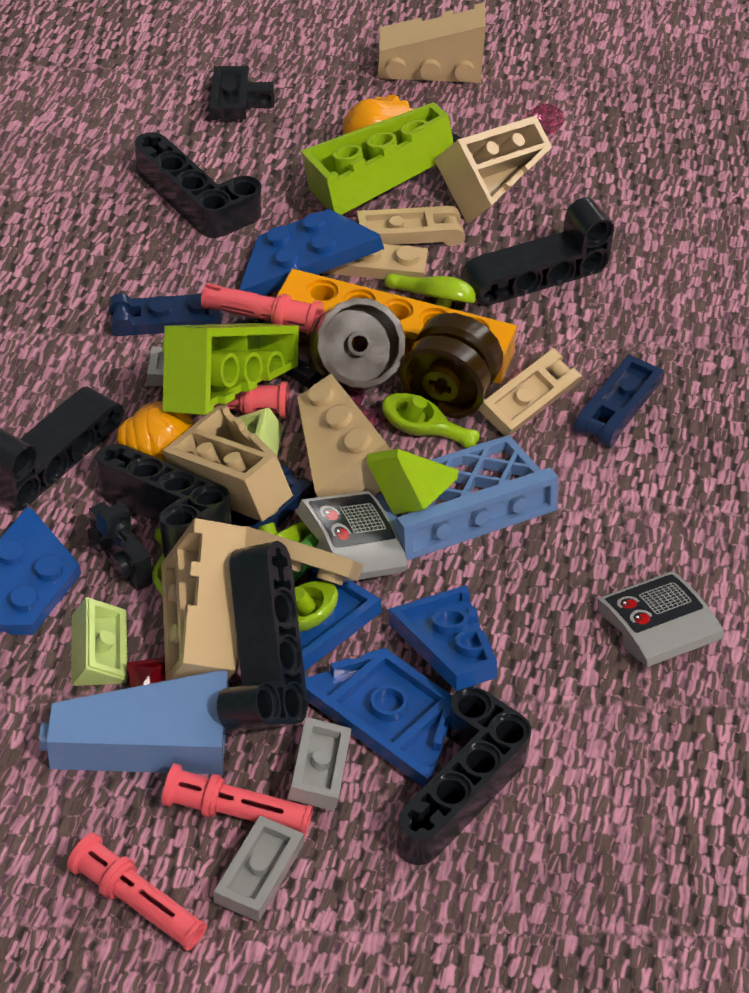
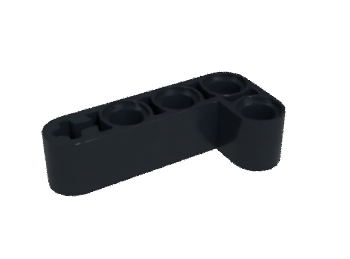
M147 132L136 138L137 174L200 234L209 238H219L255 223L260 219L261 183L258 179L251 176H238L217 184L164 135L156 132Z
M580 198L567 209L563 232L477 256L468 261L462 268L461 279L472 286L476 299L482 306H489L559 285L558 282L563 284L592 275L591 272L593 274L600 273L606 267L610 258L614 224L592 198Z
M86 386L75 392L21 439L0 428V500L19 511L28 507L85 457L82 454H89L119 427L124 414L123 406Z
M108 445L96 452L95 461L101 496L116 504L121 500L129 510L159 522L165 558L195 518L233 525L230 493L226 487L126 445Z
M279 541L236 549L231 554L229 570L242 685L225 688L219 693L217 699L218 718L221 724L230 731L259 730L301 723L307 715L308 701L290 554L287 547Z
M468 687L455 692L451 699L448 733L450 738L461 746L462 749L421 789L399 814L396 848L399 856L410 864L424 865L436 859L527 762L532 728L529 721L483 689Z

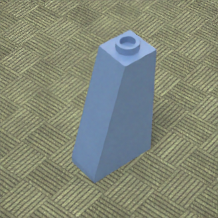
M218 670L52 703L49 722H42L40 726V751L48 752L50 769L168 773L172 764L176 763L182 765L183 771L195 774L223 775L226 728L218 718L217 699L219 693L223 689L228 688V671Z

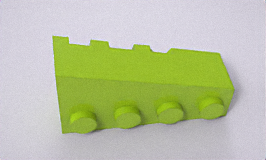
M433 102L301 150V156L310 191L327 209L343 215L435 166L434 160L454 142L449 115Z
M244 323L164 326V339L162 342V352L164 355L163 412L206 415L214 411L213 406L227 404L235 400L236 394L242 391L250 392L257 388V383L262 380L270 381L297 367L299 325Z

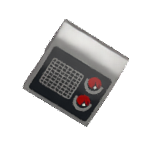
M371 491L301 500L296 514L319 540L317 548L363 564L359 580L398 574L407 570L409 565L398 534L387 513ZM347 578L344 579V582L354 581Z
M674 571L598 598L600 614L622 632L625 649L646 667L724 638V630L710 608L697 592Z

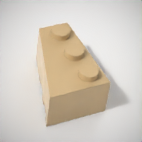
M532 116L458 139L434 161L465 221L469 224L491 207L552 146L538 118Z
M329 374L297 397L315 493L318 497L371 491L373 495H376L381 490L367 464V454L391 449L335 377Z

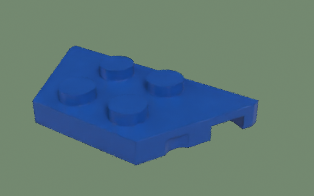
M330 209L311 213L303 219L285 226L274 227L269 232L257 237L240 289L259 295H266L281 289L292 269L318 275L383 250L382 239L379 233Z
M28 507L0 538V632H6L10 635H33L81 575L80 564L34 510Z
M386 648L365 653L357 659L347 658L331 663L330 671L306 677L304 672L307 701L338 725L351 728L353 736L420 786L424 787L434 777L449 728L451 699L453 697L451 694Z

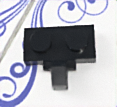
M214 66L210 101L211 120L246 119L247 108H274V82H251L249 66Z
M121 500L110 507L105 502H101L89 508L91 527L87 529V534L93 548L97 552L104 551L110 558L111 566L117 577L121 580L127 578L137 591L151 585V556L132 535L130 510Z

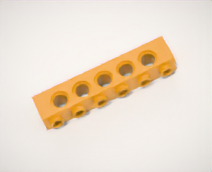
M296 269L290 271L277 296L288 294L292 300L311 304L314 301H321L324 306V312L338 303L353 298L373 299L387 306L400 320L405 335V355L403 359L428 319L442 313H458L472 317L487 326L500 343L503 351V362L497 377L493 381L501 384L514 354L517 325ZM299 330V332H302V333H306V334H307L306 331Z

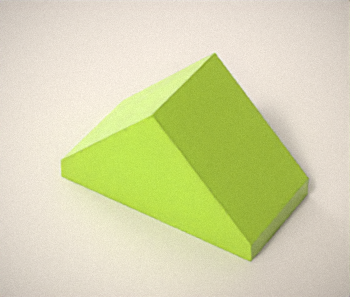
M400 449L367 454V464L393 514L425 510L458 479V469Z

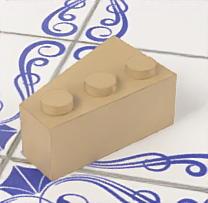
M485 2L475 4L474 9L454 13L453 10L443 12L441 17L425 21L421 17L380 27L378 79L481 83L486 29Z
M226 404L216 406L214 411L205 415L162 450L168 463L226 487L230 493L231 510L261 522L274 515L293 496L276 454L255 433L251 434L246 429L244 422L239 417L235 418L231 414Z
M195 518L161 563L166 681L218 670L228 671L229 679L237 672L239 651L229 560L234 550L245 548L246 527Z

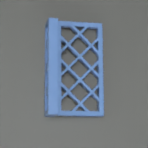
M506 435L431 459L452 468L460 465L475 467L472 473L459 471L458 479L454 483L465 484L463 490L447 488L437 498L447 500L446 502L434 505L437 500L435 499L423 511L408 512L409 514L396 517L397 514L392 513L385 497L378 493L374 495L391 520L408 561L558 510V475L550 467L541 470L510 435ZM506 451L511 458L507 461L491 458L490 456ZM484 469L503 472L501 478L481 475ZM512 474H513V475L522 476V477H519V478L510 480ZM474 487L485 488L476 492H472Z

